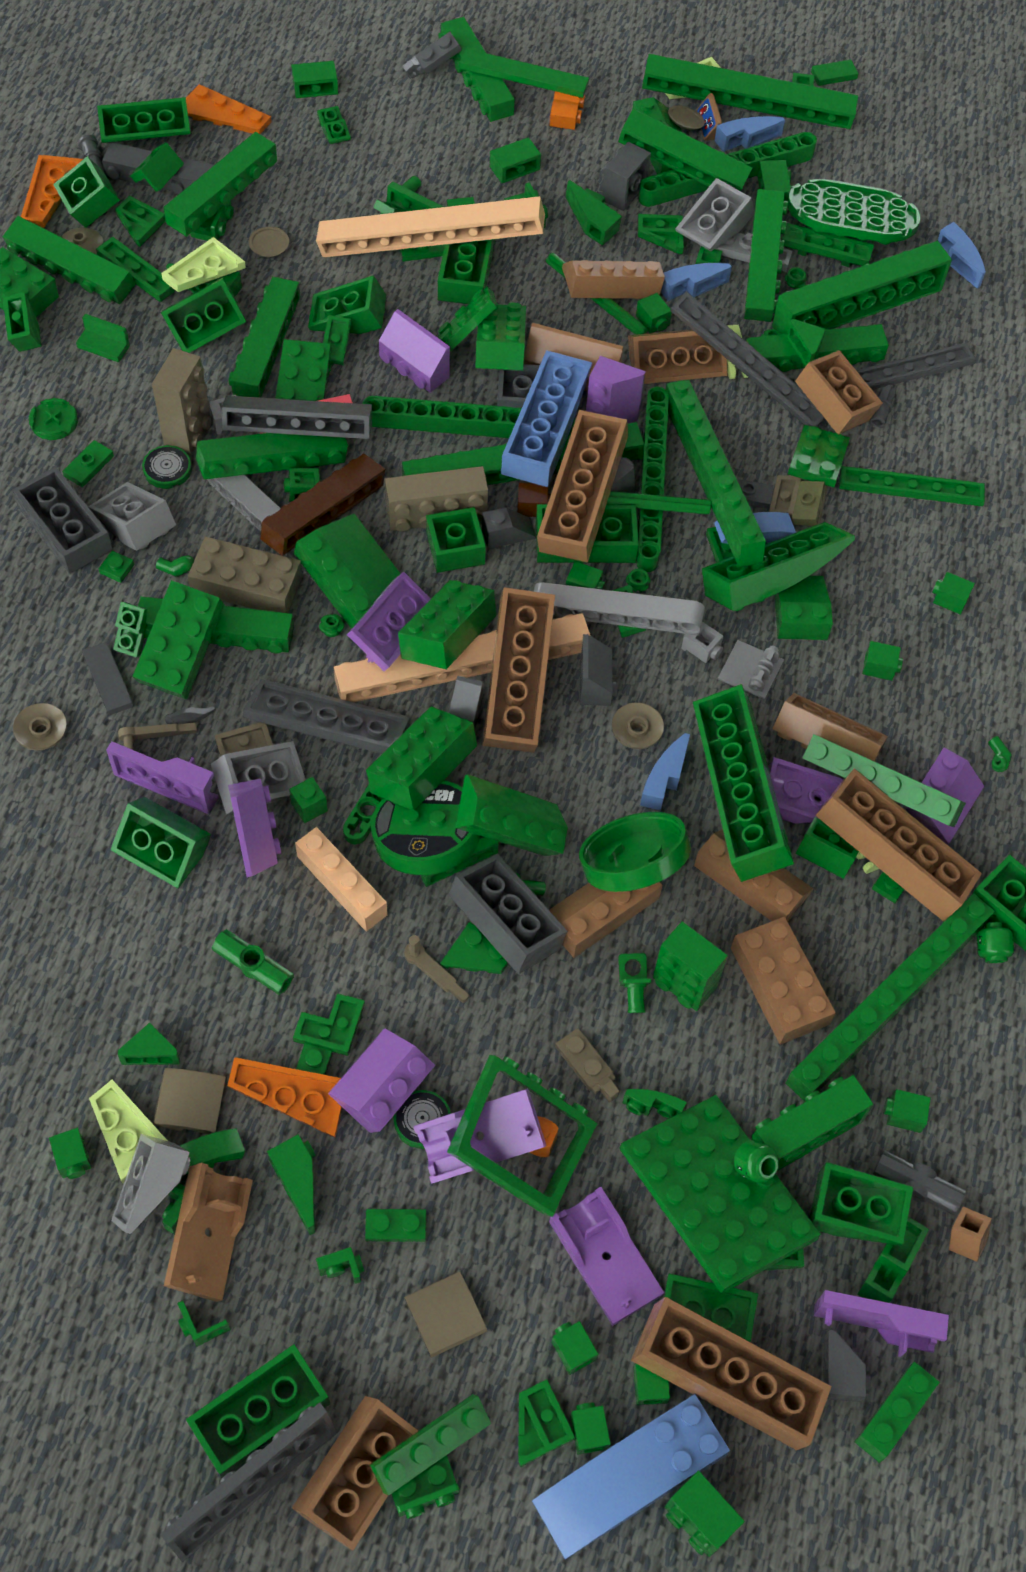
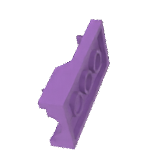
M403 571L375 600L374 604L349 631L347 636L367 654L368 662H375L385 671L401 654L398 632L431 598Z
M112 741L106 749L115 776L206 814L210 813L219 798L217 794L210 792L214 773L197 766L193 757H191L189 762L180 758L161 762Z
M775 757L768 765L782 820L795 824L812 823L814 817H817L815 815L837 786L844 780ZM814 797H818L820 802H817Z
M528 1089L485 1102L470 1141L473 1149L496 1163L547 1146ZM465 1109L413 1126L428 1156L431 1184L474 1170L447 1153ZM479 1131L484 1134L483 1140L477 1137Z
M602 1187L586 1196L583 1201L567 1210L564 1209L550 1217L549 1223L612 1326L664 1295L663 1289L631 1240L624 1222ZM604 1253L610 1254L611 1258L609 1260H604L602 1255Z
M828 1290L823 1292L814 1306L813 1316L825 1318L824 1324H827V1326H830L832 1320L877 1329L887 1344L899 1346L898 1357H902L907 1352V1348L933 1353L937 1340L944 1342L947 1340L949 1315Z

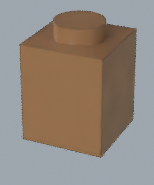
M963 1207L952 1227L949 1250L977 1262L988 1241L992 1218Z

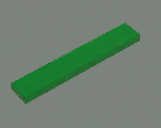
M465 49L459 63V68L581 98L584 97L589 84V77L470 49Z
M841 466L839 489L982 507L985 503V483Z

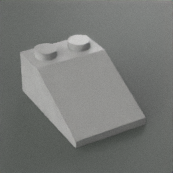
M716 178L675 230L712 251L741 231L754 215L752 197Z
M126 482L88 506L92 513L124 545L136 551L147 547L149 542L167 534L171 528L176 526L166 500L129 482Z
M294 741L224 754L211 763L226 815L234 813L228 787L230 784L261 779L262 786H268L271 802L266 803L269 804L290 798L289 789L306 780Z
M141 1134L111 1221L124 1232L131 1234L180 1182L181 1176L187 1173L190 1165V1158L188 1157L190 1152L175 1143Z

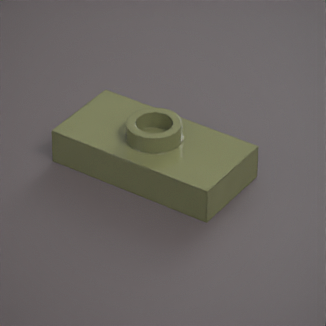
M800 481L792 515L793 525L815 526L818 524L825 492L824 482Z

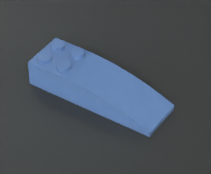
M546 350L502 454V475L545 487L549 486L577 413L592 362Z
M694 1394L598 1455L540 1494L532 1502L566 1560L687 1482L698 1470L702 1472L724 1458L730 1450L699 1399Z

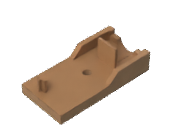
M204 1163L189 1167L165 1277V1287L218 1302L223 1300L234 1241L244 1225L253 1180L218 1174L213 1171V1168L208 1167ZM206 1228L210 1231L209 1236L205 1234Z

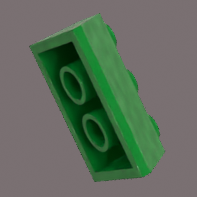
M224 277L161 312L182 351L188 353L246 322L238 302Z
M142 797L127 804L111 851L172 886L179 888L203 857L211 834L152 800Z

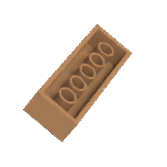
M579 410L537 535L539 552L588 562L628 438L627 419Z
M503 588L500 597L482 746L534 753L538 746L555 602L554 594Z
M855 768L837 786L815 815L943 922L962 906L982 874Z
M667 1297L654 1304L631 1359L632 1362L691 1394H695L704 1401L795 1450L811 1445L832 1387Z

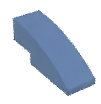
M763 116L728 121L717 125L714 141L723 152L740 145L745 149L757 146L782 136L785 119L783 117Z
M952 222L941 229L938 241L952 259L950 266L978 289L986 272L983 261L971 239L955 222Z
M701 263L664 272L665 278L661 293L668 301L684 294L686 291L693 297H696L729 282L732 266L728 263Z
M753 513L766 542L770 543L796 533L789 513ZM716 521L714 524L721 543L728 544L718 521Z
M685 733L673 742L654 765L646 781L640 806L661 811L666 788L677 791L690 734Z

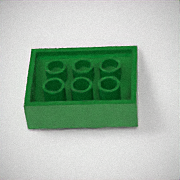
M355 514L322 526L296 542L294 555L298 560H301L303 567L351 629L370 609L389 584L401 574Z

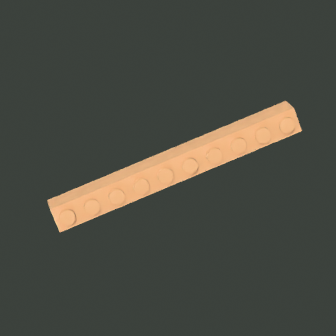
M539 196L319 221L316 242L322 257H333L543 234L545 212L541 197Z
M583 613L576 615L568 614L562 618L552 619L548 660L581 653L583 634L590 635ZM496 630L478 635L447 670L401 659V654L385 671L375 662H368L367 658L362 661L344 662L334 666L335 682L340 699L358 702L454 681L457 679V676L468 678L491 673Z

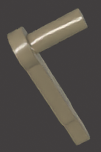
M175 723L123 727L118 730V739L124 742L125 747L134 750V740L197 733L196 723Z
M412 935L409 938V945L406 946L404 951L407 962L419 967L444 991H450L461 1002H466L469 999V994L456 983V979L425 952L424 947L420 944V938L417 935Z

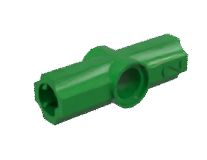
M228 929L223 932L221 931L215 938L212 950L241 969L246 977L257 980L278 995L285 993L289 988L294 974L266 956L259 946L248 944ZM251 959L259 960L255 965L246 964Z

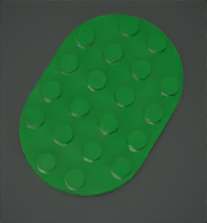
M812 179L808 180L804 185L798 183L792 187L788 197V209L791 216L806 226L811 227L812 231L816 233H831L838 237H854L861 241H878L884 245L912 237L917 232L921 219L913 203L908 205L899 194L885 189L835 180Z

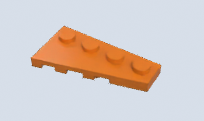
M200 84L186 97L188 116L192 117L193 120H207L213 122L214 125H228L236 130L248 133L257 132L259 134L272 122L271 116Z
M39 155L21 217L44 228L62 201L53 184L83 159Z
M234 1057L227 1085L229 1088L334 1138L336 1137L342 1107L328 1093L341 1078Z

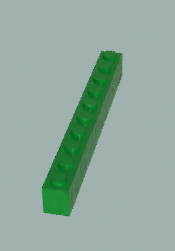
M648 54L642 89L702 101L710 93H713L717 104L851 129L858 101V95L654 54Z
M690 380L666 383V390L669 394L668 414L706 497L711 501V508L738 566L763 563L766 540Z
M637 422L629 423L628 438L622 457L628 458L630 461L642 459L644 442ZM571 433L568 435L562 454L560 456V459L553 474L559 472ZM507 443L499 446L482 447L475 450L459 451L402 462V476L483 466L487 485L520 480L501 474L502 454Z
M973 893L961 907L939 926L790 1073L785 1084L803 1101L814 1091H820L976 936L979 930L985 927V924L989 922L995 910Z

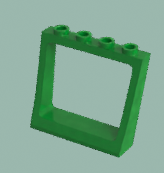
M489 1055L447 1153L540 1213L553 1217L566 1186L598 1123L587 1117L589 1111L575 1102L572 1106L564 1101L566 1095L553 1087L549 1091L542 1087L541 1083L543 1080L530 1072L524 1075L517 1069L520 1065L506 1056L501 1060L495 1055ZM499 1071L578 1124V1130L544 1193L536 1190L471 1147L470 1141Z

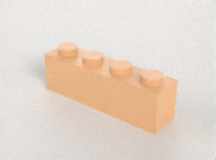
M317 827L295 842L297 857L366 932L387 916V902Z

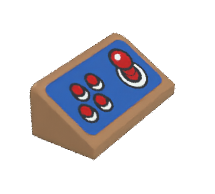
M710 93L696 109L705 121L704 126L701 127L703 139L706 141L715 140L717 125L722 124L713 93Z

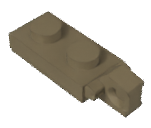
M579 1028L555 1043V1048L589 1091L592 1090L594 1094L600 1091L609 1103L618 1097L620 1091L613 1083L616 1080L613 1071Z

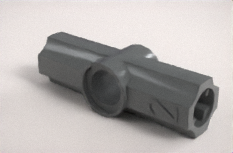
M885 1150L881 1154L873 1172V1175L912 1186L913 1200L917 1202L927 1201L952 1215L957 1213L966 1192L937 1177V1173L932 1168L921 1163L911 1164Z

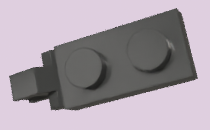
M448 32L403 65V68L410 79L424 72L427 75L462 49L451 32Z

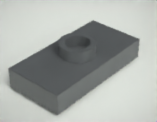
M737 479L749 506L770 509L774 485Z

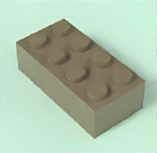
M173 348L154 379L152 388L164 446H177L191 455L195 447L197 448V441L202 440L204 431L209 430L211 427L210 402L207 400V385L204 381V368H202L201 357Z
M483 466L385 478L386 511L390 531L397 530L403 532L419 527L426 529V515L475 507L478 521H481L482 512H486L488 509V487Z
M204 537L188 574V581L190 587L219 597L225 602L257 610L288 613L303 576L301 560Z

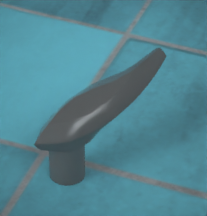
M214 706L209 708H184L175 713L167 714L165 722L167 724L194 723L209 716L215 711Z

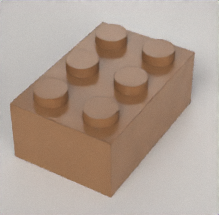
M840 350L809 362L795 380L803 393L806 394L838 435L868 422L883 404Z

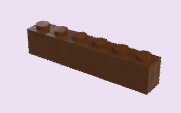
M366 454L352 459L346 466L340 470H335L331 476L323 481H319L306 493H301L297 499L283 505L273 515L267 516L261 524L260 540L281 556L285 555L295 548L298 540L314 530L331 523L383 486L386 469Z

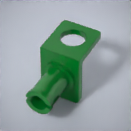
M620 954L618 956L619 984L627 988L628 1013H645L644 987L651 983V978H647L646 954ZM629 960L638 961L641 966L639 974L635 976L627 974L625 971L626 962Z

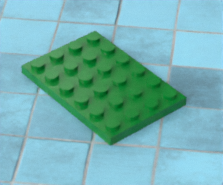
M714 1095L683 1111L681 1114L679 1113L624 1141L620 1145V1151L717 1289L723 1294L817 1241L821 1234L776 1174L766 1183H756L737 1173L734 1166L735 1153L742 1143L750 1139L718 1096Z

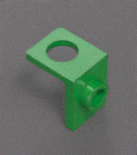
M182 1300L177 1303L183 1315V1318L178 1320L185 1337L191 1335L196 1347L231 1330L227 1320H224L197 1333L184 1301Z

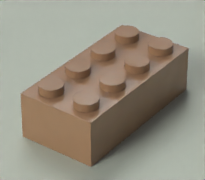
M785 917L735 935L731 950L780 1045L831 1024L836 1012Z

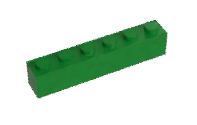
M460 17L442 22L441 32L438 34V37L440 39L448 32H451L462 50L450 59H453L457 72L463 75L465 86L470 87L473 99L475 101L478 100L482 114L487 115L490 122L513 116L515 99L503 79L459 68V63L465 49L486 53L466 19Z
M632 109L618 140L623 145L630 142L651 152L650 158L708 187L717 178L742 191L752 170V167L746 165V163L738 161L724 152L693 139L684 132L677 131L667 126L664 122H659L635 109Z
M254 132L163 207L166 224L186 237L197 230L201 224L214 216L219 209L227 205L231 199L244 191L249 184L258 179L262 173L277 162L276 144L259 133Z
M757 189L744 319L771 322L772 316L775 314L778 301L775 299V294H779L781 280L777 279V274H781L783 261L778 260L779 254H783L784 240H780V236L785 234L786 221L782 220V215H786L788 201H784L785 191Z
M20 216L16 217L2 236L7 244V249L17 256L21 254L33 265L40 264L44 266L51 274L58 273L71 284H74V282L80 284L89 293L93 291L98 293L101 298L109 303L114 301L121 304L135 285L130 271Z
M272 276L269 285L265 286L263 301L259 302L257 306V316L250 323L249 336L244 338L243 351L237 355L235 371H231L229 375V385L232 386L233 395L262 397L300 299L299 282Z
M882 324L825 330L823 342L816 359L840 350L851 365L859 362H878L884 360L889 344ZM787 334L751 337L746 340L749 345L782 372L805 368L804 363L786 337Z
M263 433L197 441L196 460L203 480L289 470V468H306L345 463L348 444L345 437Z
M140 596L138 606L147 609L144 638L148 639L163 599ZM224 606L210 643L224 648L230 646L243 647L250 651L263 649L276 654L289 652L294 630L293 614Z
M813 734L802 757L844 778L855 768L892 800L951 827H955L966 804Z

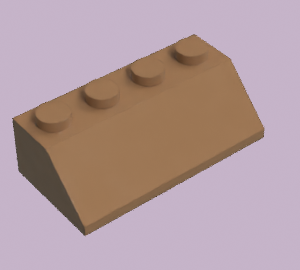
M582 260L569 261L562 265L571 298L643 299L655 293L660 295L665 278L660 262Z
M532 323L524 354V364L540 365L547 350L592 362L590 376L600 356L621 363L623 346ZM589 376L584 391H588Z
M692 329L628 335L631 366L645 371L644 384L727 376V359Z
M793 693L784 702L773 726V730L778 732V736L789 741L792 739L801 742V746L807 749L813 734L872 761H876L888 736L796 693Z
M723 829L715 832L697 853L694 864L696 868L771 921L785 917L788 922L813 891L812 887L785 868L741 882L731 865Z
M658 882L637 890L610 892L595 888L590 883L586 884L549 909L568 931L562 945L575 958L660 898L663 885Z
M365 1396L292 1509L353 1551L388 1495L383 1493L370 1464L417 1433L418 1430L380 1400Z

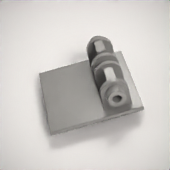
M737 640L718 680L734 687L742 684L746 692L765 699L784 659L779 657V649L776 646H770L763 651Z

